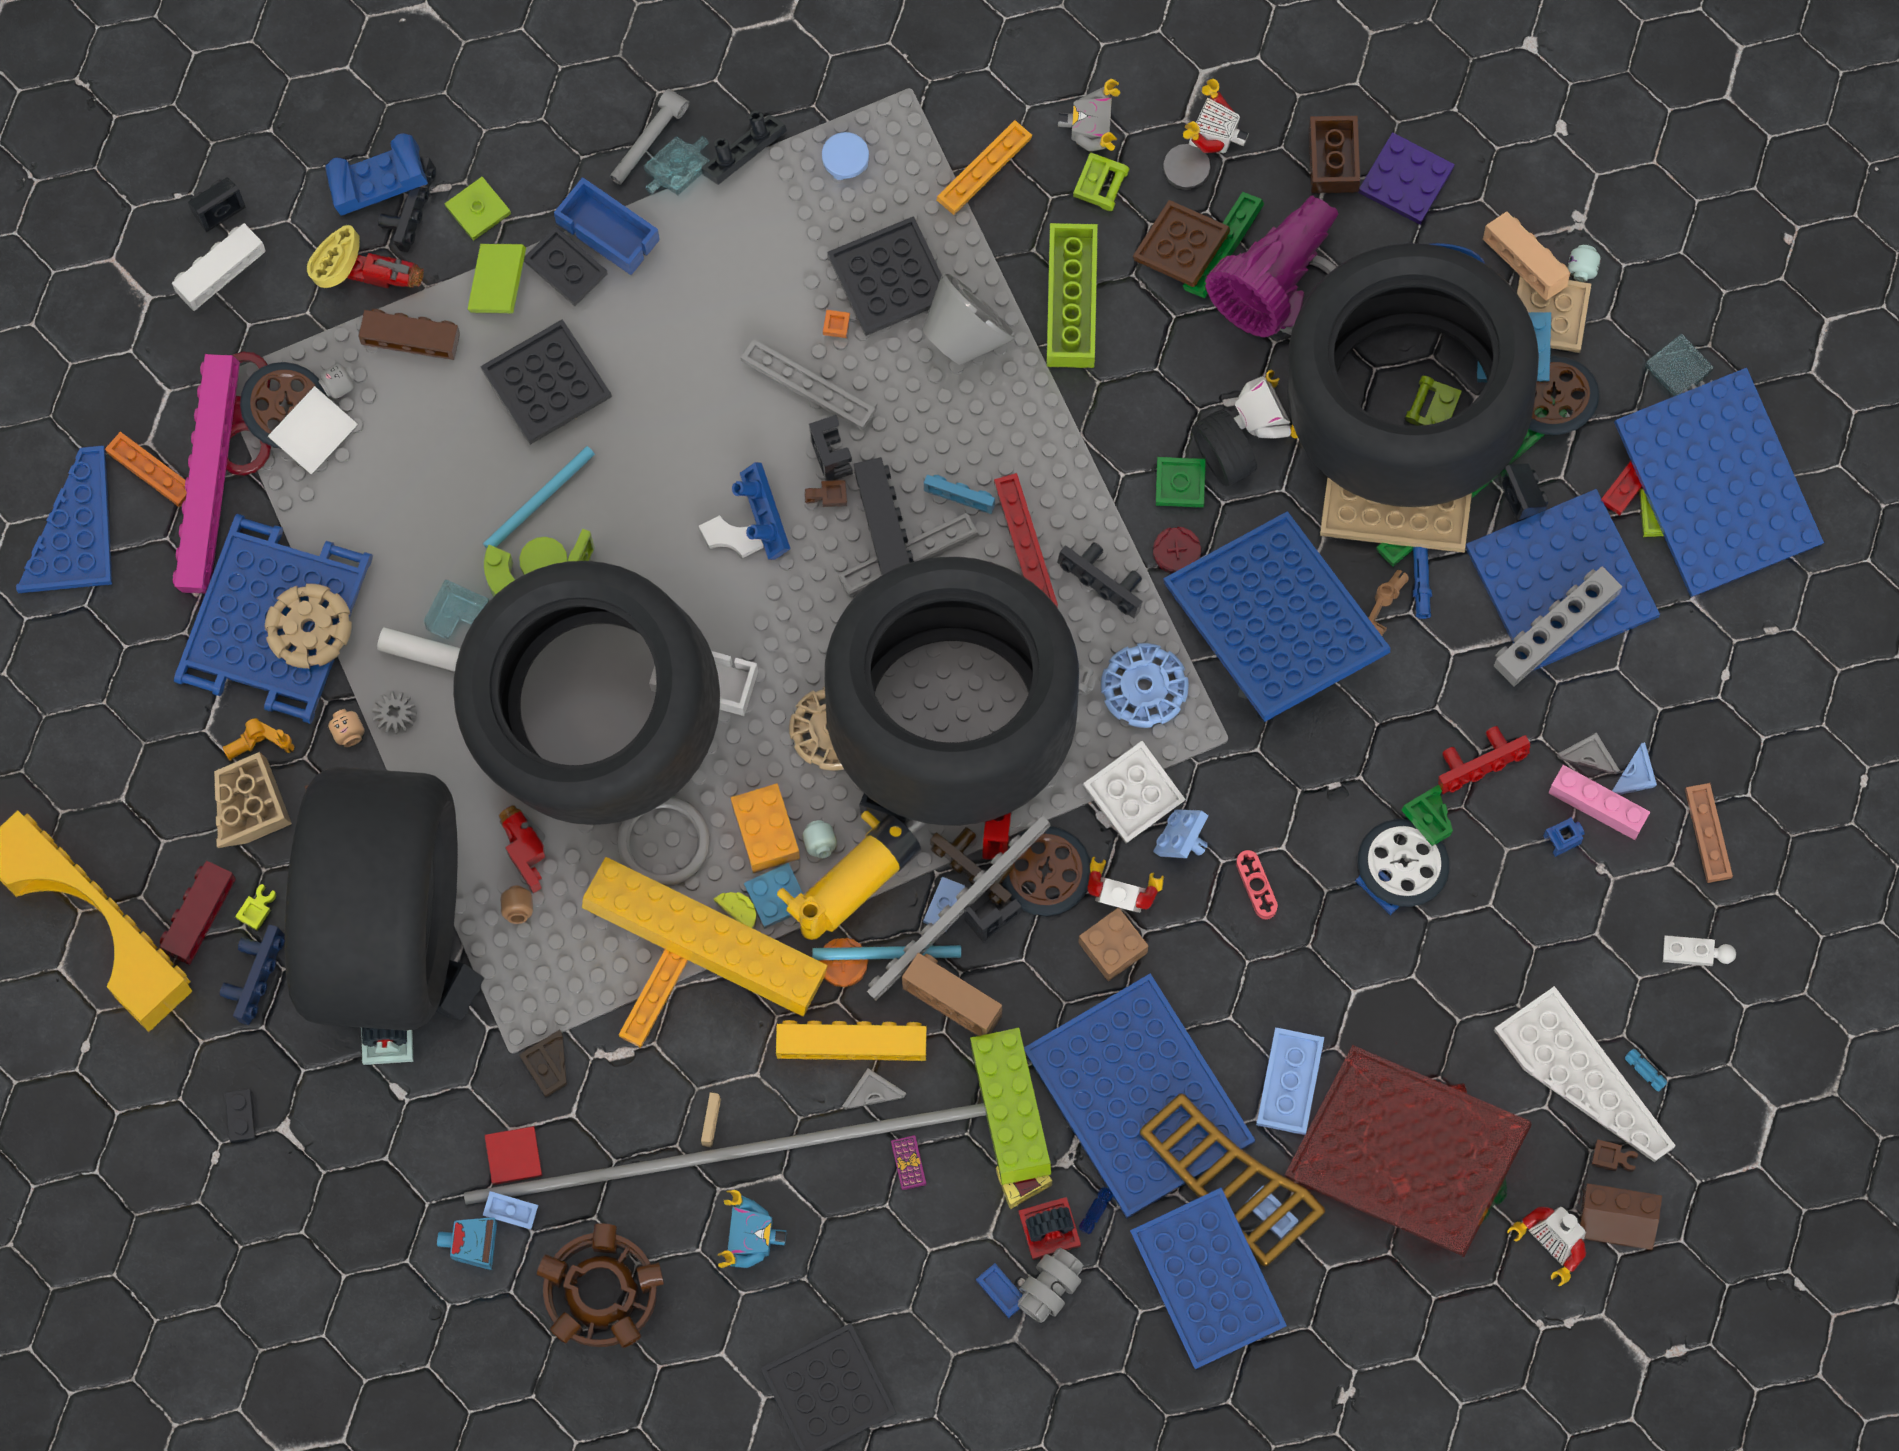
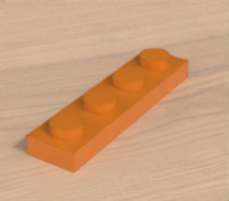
M119 432L105 448L107 454L178 507L186 500V480L122 432Z

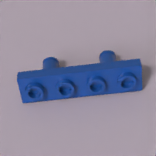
M754 462L740 472L742 481H736L732 485V493L735 496L748 497L757 525L752 524L747 528V537L752 540H762L768 560H775L791 548L761 462Z

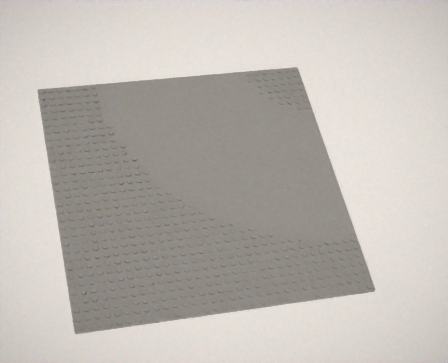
M910 88L766 147L719 185L701 174L626 205L625 207L656 227L660 238L659 242L647 256L643 254L644 260L632 275L577 239L576 233L572 235L564 231L569 238L603 266L608 273L576 306L571 304L523 262L514 313H471L467 310L475 269L379 308V310L387 314L403 313L411 318L427 317L435 322L446 320L458 325L460 337L455 360L361 345L358 335L363 315L262 357L268 365L278 362L298 364L310 370L320 380V374L324 370L339 363L344 368L349 366L356 378L352 380L354 388L350 392L337 399L329 396V399L358 425L312 474L283 449L271 447L270 457L265 465L258 470V474L291 548L320 556L324 543L330 541L338 547L362 554L367 552L373 555L371 565L366 572L349 621L352 622L349 641L346 646L343 645L340 649L338 658L388 771L417 772L434 775L447 785L452 794L455 805L458 841L454 926L473 970L485 977L481 984V989L507 1049L511 1054L539 1043L559 1029L563 1033L638 1000L665 949L582 908L583 896L604 858L608 857L623 865L617 847L618 830L622 822L585 825L557 820L534 810L506 792L483 772L465 744L459 729L454 706L455 672L378 651L377 644L380 633L385 627L461 648L466 633L474 619L493 598L484 572L486 547L483 543L586 446L595 455L496 548L511 554L513 561L511 575L516 580L524 575L520 568L519 557L522 548L527 542L537 537L553 538L563 545L568 559L582 528L591 532L595 547L589 561L620 566L650 580L691 617L701 630L711 651L731 656L732 668H735V658L757 663L758 674L745 716L723 710L719 711L714 739L706 757L688 783L673 796L688 802L701 813L709 829L710 845L705 862L695 874L687 880L678 884L668 885L667 887L730 918L732 917L716 904L713 899L721 893L739 892L750 899L744 883L782 866L778 865L753 873L730 797L778 783L800 854V859L788 863L803 894L855 848L872 829L861 818L859 804L864 792L857 787L844 769L837 771L819 769L820 766L814 763L810 765L796 752L794 740L790 739L789 734L790 718L792 714H795L798 702L811 691L817 692L825 687V659L831 635L840 616L857 595L848 596L838 578V574L876 556L854 473V463L882 457L883 464L889 466L891 479H888L889 487L894 486L897 500L893 502L895 508H900L903 521L899 522L901 529L905 528L908 540L962 514H969L978 531V536L932 558H976L1004 566L1022 575L994 484V479L1015 473L1018 474L1058 603V610L1063 615L1071 631L1079 665L1089 667L1094 671L1092 676L1096 677V683L1093 691L1087 690L1085 695L1078 694L1076 729L1071 747L1063 764L1053 779L1039 794L1020 808L1011 812L1009 837L1028 830L1026 826L1035 817L1039 819L1043 815L1047 820H1051L1094 801L1082 784L1141 741L1144 742L1163 770L1225 744L1228 741V735L968 202L953 215L936 201L937 196L955 179V176L913 90ZM837 133H854L860 136L867 144L869 150L868 167L856 177L837 180L823 165V146L831 136ZM914 216L941 274L943 275L947 272L972 290V294L979 300H984L1015 333L1013 335L1015 338L1005 345L959 365L939 350L923 333L922 329L929 310L865 336L831 265L827 252ZM537 242V243H535V244H533V245H530V246L526 247L525 256H526L539 242ZM826 310L850 313L847 338L823 335ZM563 319L611 392L612 397L530 445L487 380L480 366ZM753 339L875 408L874 415L863 431L837 416L839 426L836 428L839 431L841 442L831 445L832 451L848 447L852 456V462L849 463L853 469V474L836 479L845 480L847 506L823 507L822 500L815 503H805V489L821 488V481H825L810 441L809 423L833 416L834 414L743 363L741 357ZM249 362L239 366L236 396H241L246 381L259 369L257 365ZM271 379L269 390L277 391L280 385L276 380ZM294 380L291 382L292 390L296 392L303 390V384L300 381ZM284 398L280 406L284 407L286 417L287 410L291 405H287V401ZM264 399L257 402L259 410L263 411L268 408V403ZM275 419L267 422L268 428L272 431L280 424ZM242 431V437L252 460H255L260 453V440L251 431ZM754 462H761L791 548L775 560H768L765 548L744 558H741L735 550L728 547L710 549L699 530V525L719 515L726 523L735 527L757 525L748 497L735 496L732 493V485L736 481H742L740 472ZM939 475L950 483H963L971 490L977 492L983 490L990 493L995 498V507L992 514L925 492L924 481L926 476ZM1093 542L1099 544L1104 551L1093 565L1118 584L1132 570L1139 573L1142 581L1131 592L1143 601L1138 615L1132 618L1130 615L1123 614L1111 601L1104 600L1093 588L1083 585L1078 577L1071 572L1064 571L1057 561L1059 553L1065 545L1082 556ZM335 555L329 557L333 561L357 568L359 566V562ZM613 624L585 625L563 633L539 653L529 668L523 684L521 717L526 735L532 747L541 758L565 765L589 764L612 756L637 736L649 717L656 693L651 691L649 685L655 664L648 645L639 633ZM943 641L921 646L899 658L881 678L875 695L884 711L907 731L934 741L964 742L989 735L1007 724L1023 706L1028 696V691L1018 672L997 653L968 642ZM1139 643L1156 644L1161 646V649L1166 652L1171 651L1185 668L1184 675L1188 677L1189 682L1188 696L1186 702H1182L1179 713L1170 721L1164 724H1153L1151 728L1128 725L1129 722L1122 718L1121 720L1117 719L1107 708L1104 702L1106 700L1105 695L1101 693L1102 673L1109 666L1111 657L1127 646L1132 648ZM1140 656L1132 657L1133 662H1136L1141 660ZM1156 657L1152 663L1160 666L1163 661ZM1118 668L1116 674L1122 676L1125 670ZM1174 674L1168 675L1169 681L1176 680ZM1142 679L1138 682V686L1142 690H1148L1152 686L1151 682L1147 679ZM1120 688L1114 690L1115 696L1122 695ZM391 691H394L395 698H397L400 692H403L402 699L404 700L409 696L411 700L407 704H415L416 706L410 709L411 712L416 713V716L409 717L413 724L411 725L406 722L404 725L407 730L404 731L402 727H398L397 734L394 733V728H390L389 733H386L385 725L379 729L377 726L381 721L374 722L373 720L379 714L372 713V709L380 708V706L375 704L376 700L383 703V694L390 699ZM1168 693L1166 700L1172 702L1174 696ZM825 699L819 701L820 706L826 704ZM1130 704L1126 708L1131 713H1134L1136 710ZM392 706L389 708L390 713L387 715L389 717L393 715L397 718L399 716L398 712L401 709L399 707L395 709ZM1156 707L1148 709L1150 715L1158 713ZM805 713L803 718L810 721L813 714ZM809 733L803 735L804 741L811 739ZM818 748L816 754L824 757L826 753L821 751L820 748ZM671 808L653 809L642 815L633 825L629 839L630 851L635 861L647 871L656 874L674 873L685 867L693 858L698 843L697 831L691 820L680 811ZM519 811L525 813L545 834L543 842L545 858L532 866H535L542 877L539 881L541 889L535 893L531 891L505 849L506 846L510 845L502 823ZM822 820L833 827L837 839V847L826 858L811 856L806 851L802 834L806 826L813 821ZM985 822L961 826H943L926 823L914 834L921 846V852L901 871L894 874L870 898L950 864L951 862L944 856L940 858L931 851L930 839L936 832L952 843L962 830L967 827L976 834V838L964 850V855L968 856L982 850ZM514 885H519L529 890L533 899V914L524 923L520 924L510 923L501 914V894ZM756 912V922L753 929L776 940L799 930L800 922L792 916L764 929ZM688 960L677 982L707 969Z

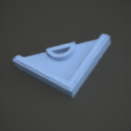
M1645 742L1641 743L1612 790L1616 794L1622 795L1656 787L1657 784Z

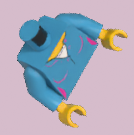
M728 1190L726 1192L732 1194L733 1200H724V1204L736 1205V1207H732L728 1250L718 1254V1256H723L726 1262L719 1263L718 1266L720 1268H725L729 1265L732 1267L749 1268L763 1261L765 1256H769L771 1244L785 1245L786 1230L772 1229L773 1219L769 1216L766 1209L755 1201L741 1196L739 1191Z

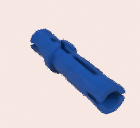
M1413 547L1415 616L1419 619H1426L1431 617L1430 597H1432V590L1429 586L1428 548Z

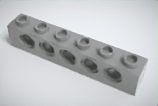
M1603 566L1597 571L1592 569L1583 578L1585 582L1579 587L1574 585L1566 593L1567 597L1562 602L1559 600L1554 602L1548 610L1550 612L1545 617L1541 615L1531 623L1532 628L1526 633L1521 631L1513 639L1515 642L1509 648L1503 647L1495 655L1497 659L1494 667L1513 686H1516L1620 594L1622 586ZM1586 591H1595L1597 593V597H1589L1586 594ZM1571 605L1577 606L1580 612L1572 613L1568 607ZM1558 621L1562 624V628L1556 629L1552 627L1550 622ZM1540 636L1544 639L1545 643L1537 644L1534 642L1533 637ZM1523 652L1527 655V658L1524 660L1518 659L1515 653Z

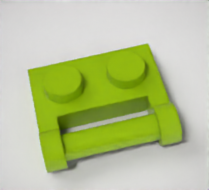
M1090 152L1074 190L1073 197L1098 205L1104 210L1113 211L1115 206L1114 200L1123 178L1128 175L1129 167ZM1109 170L1115 172V176L1106 197L1100 196L1099 194Z
M1421 376L1419 390L1411 410L1406 413L1405 420L1411 424L1422 426L1452 418L1462 391L1434 381L1431 377ZM1432 390L1435 392V395L1424 418L1419 413L1428 391Z

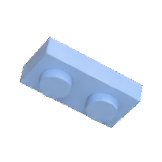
M1270 1194L1252 1212L1263 1222L1282 1204ZM1288 1212L1270 1230L1281 1240L1299 1220L1291 1212Z
M490 1191L483 1216L531 1229L538 1205Z

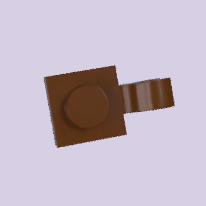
M845 480L821 481V488H806L805 503H815L822 500L823 507L847 506Z

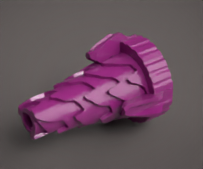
M1312 195L1299 209L1288 215L1277 229L1273 226L1264 238L1258 242L1255 241L1246 253L1222 258L1205 280L1206 290L1218 311L1236 327L1254 336L1267 337L1277 334L1280 329L1292 327L1301 310L1305 296L1302 290L1296 291L1299 288L1296 284L1308 272L1306 267L1316 257V250L1328 236L1327 231L1332 227L1331 225L1339 215L1337 209L1330 207L1326 202Z

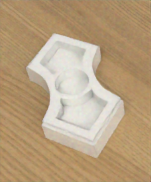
M720 515L699 525V530L710 549L728 547L735 550L741 558H744L764 548L760 539L752 540L747 537L746 530L749 526L735 527L729 525Z

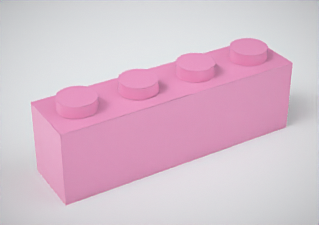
M1565 765L1560 769L1549 790V794L1634 840H1636L1650 814V811Z

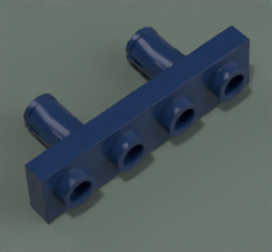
M268 925L262 942L245 937L240 939L238 950L256 956L244 988L223 983L220 989L221 997L238 1002L233 1016L240 1023L250 1025L251 1020L255 1018L260 997L265 994L267 989L266 982L269 974L275 969V959L278 951L284 946L285 934L276 926Z

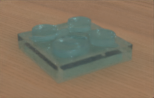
M1680 334L1645 364L1673 396L1682 394L1685 389L1689 391V387L1692 384L1696 385L1714 369L1683 334Z

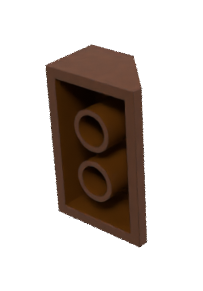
M1587 1183L1583 1189L1579 1219L1580 1226L1586 1232L1584 1239L1653 1250L1660 1218L1662 1195Z

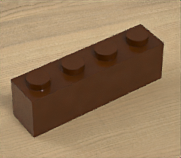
M372 309L371 311L364 310L358 337L361 345L455 360L460 331L458 325L451 321L435 322L427 317H418L417 319L403 313H395L393 315L379 309Z

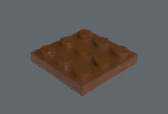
M1169 200L1134 253L1133 258L1138 263L1195 287L1230 233V228L1223 223Z

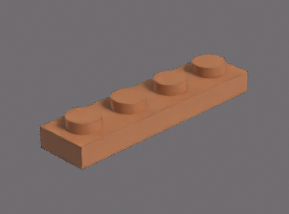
M1707 783L1686 787L1685 793L1707 883L1731 879L1733 875L1711 785Z

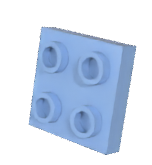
M1175 809L1169 816L1168 824L1163 833L1158 837L1157 845L1153 852L1160 857L1187 858L1191 850L1198 856L1203 854L1205 849L1201 846L1207 848V842L1200 839L1198 835L1208 815L1200 810Z

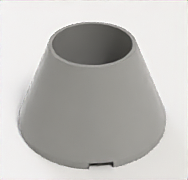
M945 272L941 276L922 329L927 338L946 356L959 365L1013 341L1015 333L984 300L981 301L972 294V290Z

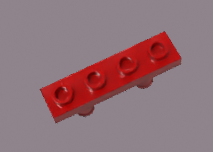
M1498 726L1492 727L1487 730L1486 736L1494 750L1467 763H1463L1455 747L1446 749L1442 756L1451 771L1438 776V784L1442 789V794L1449 791L1455 792L1464 784L1470 781L1476 782L1491 771H1500L1506 764L1514 760L1516 762L1523 760L1530 753V742L1526 735L1507 743Z

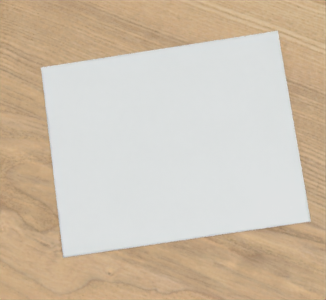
M314 386L268 437L312 474L358 424Z

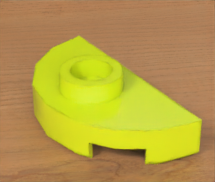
M739 892L721 893L713 899L734 920L754 928L756 912L754 904L747 896Z

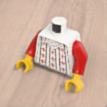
M1216 79L1208 80L1207 85L1202 87V93L1206 96L1211 95L1210 99L1207 98L1197 122L1192 121L1186 124L1185 128L1187 130L1183 132V137L1190 139L1189 145L1198 147L1203 153H1226L1231 142L1244 146L1249 133L1237 129L1240 116L1227 104L1221 93L1217 92L1219 90V83Z
M1092 857L1088 892L1090 895L1096 896L1095 901L1140 913L1141 909L1151 907L1158 891H1161L1163 888L1164 876L1162 875L1161 878L1157 879L1154 878V873L1149 875L1148 887L1146 889L1104 878L1102 873L1106 861L1103 859L1102 863H1097L1094 860L1095 857Z
M1538 1207L1524 1217L1522 1223L1515 1222L1507 1233L1511 1230H1516L1519 1235L1514 1241H1518L1526 1233V1229H1530L1529 1232L1561 1265H1564V1268L1558 1269L1551 1275V1280L1560 1275L1562 1281L1558 1286H1562L1570 1280V1271L1573 1272L1586 1255L1585 1243L1583 1241L1586 1232L1578 1223L1577 1218L1569 1214L1563 1207L1555 1210L1548 1207Z

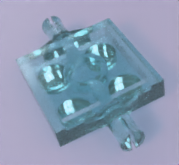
M676 136L644 165L645 172L654 178L645 187L648 193L653 194L660 186L668 188L677 196L703 174L701 168L710 161L700 153V150L709 144L708 140L701 136L694 144H690Z

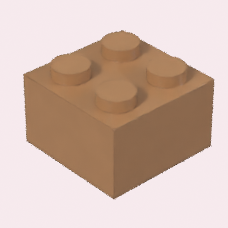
M1119 907L1079 936V945L1108 982L1148 953V944Z

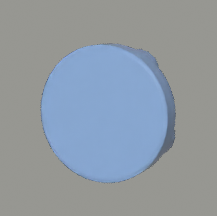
M841 132L831 136L825 142L822 149V162L825 169L835 179L843 180L856 177L868 167L869 150L867 144L860 136L850 132Z

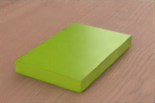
M480 244L467 308L469 312L514 313L526 247L523 244Z

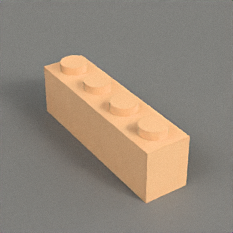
M1505 212L1485 226L1483 240L1546 301L1568 286L1570 272L1566 265L1560 263L1549 249L1544 248L1537 241L1536 237L1521 225L1517 218Z

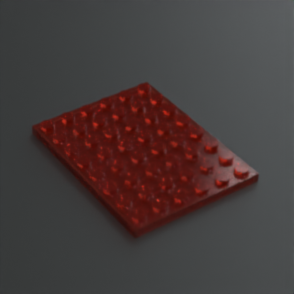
M1352 1045L1285 1176L1294 1182L1465 1257L1532 1124L1529 1120Z

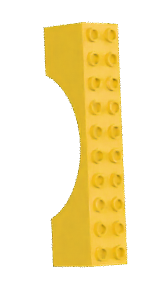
M19 811L15 812L0 826V881L16 897L39 891L67 893L87 901L105 916L114 942V965L107 988L117 1001L150 1032L192 992L188 985L191 981L177 965L173 968L174 964L162 949L159 948L156 951L157 946L144 931L139 934L141 930L127 914L122 917L124 913L120 910V907L111 898L106 896L95 881L89 883L91 879L87 876L86 872L78 864L74 865L75 863L70 859V856L61 847L58 848L54 840L44 830L40 829L28 813L23 816Z

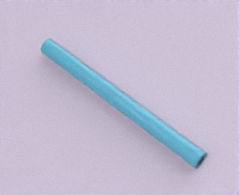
M586 446L483 543L486 549L488 545L497 547L584 466L595 453Z
M961 945L930 946L922 955L929 954L934 958H961ZM906 946L812 948V958L816 960L900 959L905 954L903 949Z

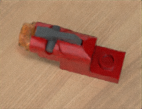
M368 253L367 257L357 256L347 279L388 288L389 284L413 288L414 286L419 287L421 285L424 269L419 268L417 264Z
M512 805L499 814L500 824L505 829L510 845L506 846L505 849L531 891L535 893L541 889L539 881L542 877L535 866H532L545 858L543 845L545 834L521 809H517L515 805Z

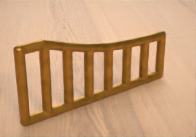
M1178 1094L1140 1129V1135L1199 1198L1208 1194L1203 1187L1235 1158L1242 1161L1248 1167L1223 1189L1227 1199L1257 1172L1270 1179L1260 1191L1234 1213L1238 1223L1279 1186L1294 1193L1249 1235L1243 1231L1255 1259L1262 1266H1268L1325 1213V1208L1306 1188L1261 1164L1240 1149L1208 1120L1185 1094ZM1182 1106L1191 1117L1161 1143L1152 1131ZM1199 1124L1209 1135L1178 1161L1169 1150ZM1217 1141L1227 1152L1196 1180L1186 1168ZM1303 1199L1313 1211L1265 1254L1255 1242Z

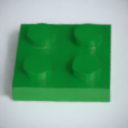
M1157 457L1156 506L1204 507L1205 459Z

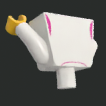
M1269 370L1265 377L1262 376L1247 382L1239 395V400L1235 402L1239 415L1234 417L1240 428H1247L1249 433L1259 438H1282L1289 436L1298 438L1293 424L1291 427L1287 425L1291 422L1274 390L1280 378L1270 379L1274 376L1275 372Z

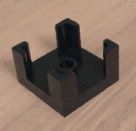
M836 415L809 423L810 441L825 481H833L853 474V469L849 463L852 462L849 448L845 447L834 452L831 448V445L841 442L839 431L836 428L839 426Z

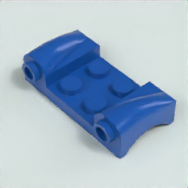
M404 133L398 134L390 142L392 150L350 165L347 160L341 158H333L326 164L325 169L333 204L341 216L428 184L420 161V148L413 136Z

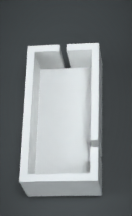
M711 651L719 677L720 710L745 716L758 674L757 663L735 658V668H732L731 656ZM655 666L649 682L653 692H656Z

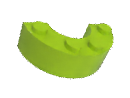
M488 545L484 557V572L489 589L494 597L499 591L515 580L511 575L513 561L510 553Z

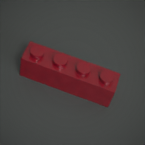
M206 861L204 866H200L197 869L194 877L196 880L192 888L189 887L183 896V905L174 912L169 931L166 930L160 939V948L167 955L188 965L194 959L236 880L232 872L209 861Z

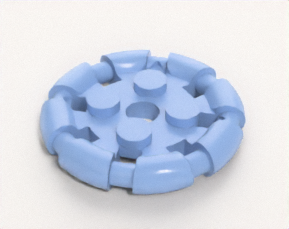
M1139 643L1132 648L1127 646L1113 655L1109 660V666L1103 670L1101 693L1105 695L1106 700L1104 702L1117 719L1121 720L1122 718L1129 722L1128 725L1151 728L1153 724H1164L1173 719L1181 710L1182 702H1186L1189 682L1188 677L1184 675L1185 668L1171 651L1166 652L1159 645ZM1140 656L1141 660L1133 662L1132 657ZM1156 657L1163 661L1160 666L1152 663ZM1118 668L1125 670L1122 676L1116 674ZM1174 674L1176 680L1169 681L1168 675ZM1142 679H1147L1151 682L1152 686L1148 690H1142L1139 688L1138 682ZM1120 688L1122 695L1115 696L1114 690ZM1168 693L1174 696L1172 702L1166 700ZM1129 704L1132 708L1136 709L1134 713L1126 710ZM1156 707L1158 713L1150 715L1148 709Z

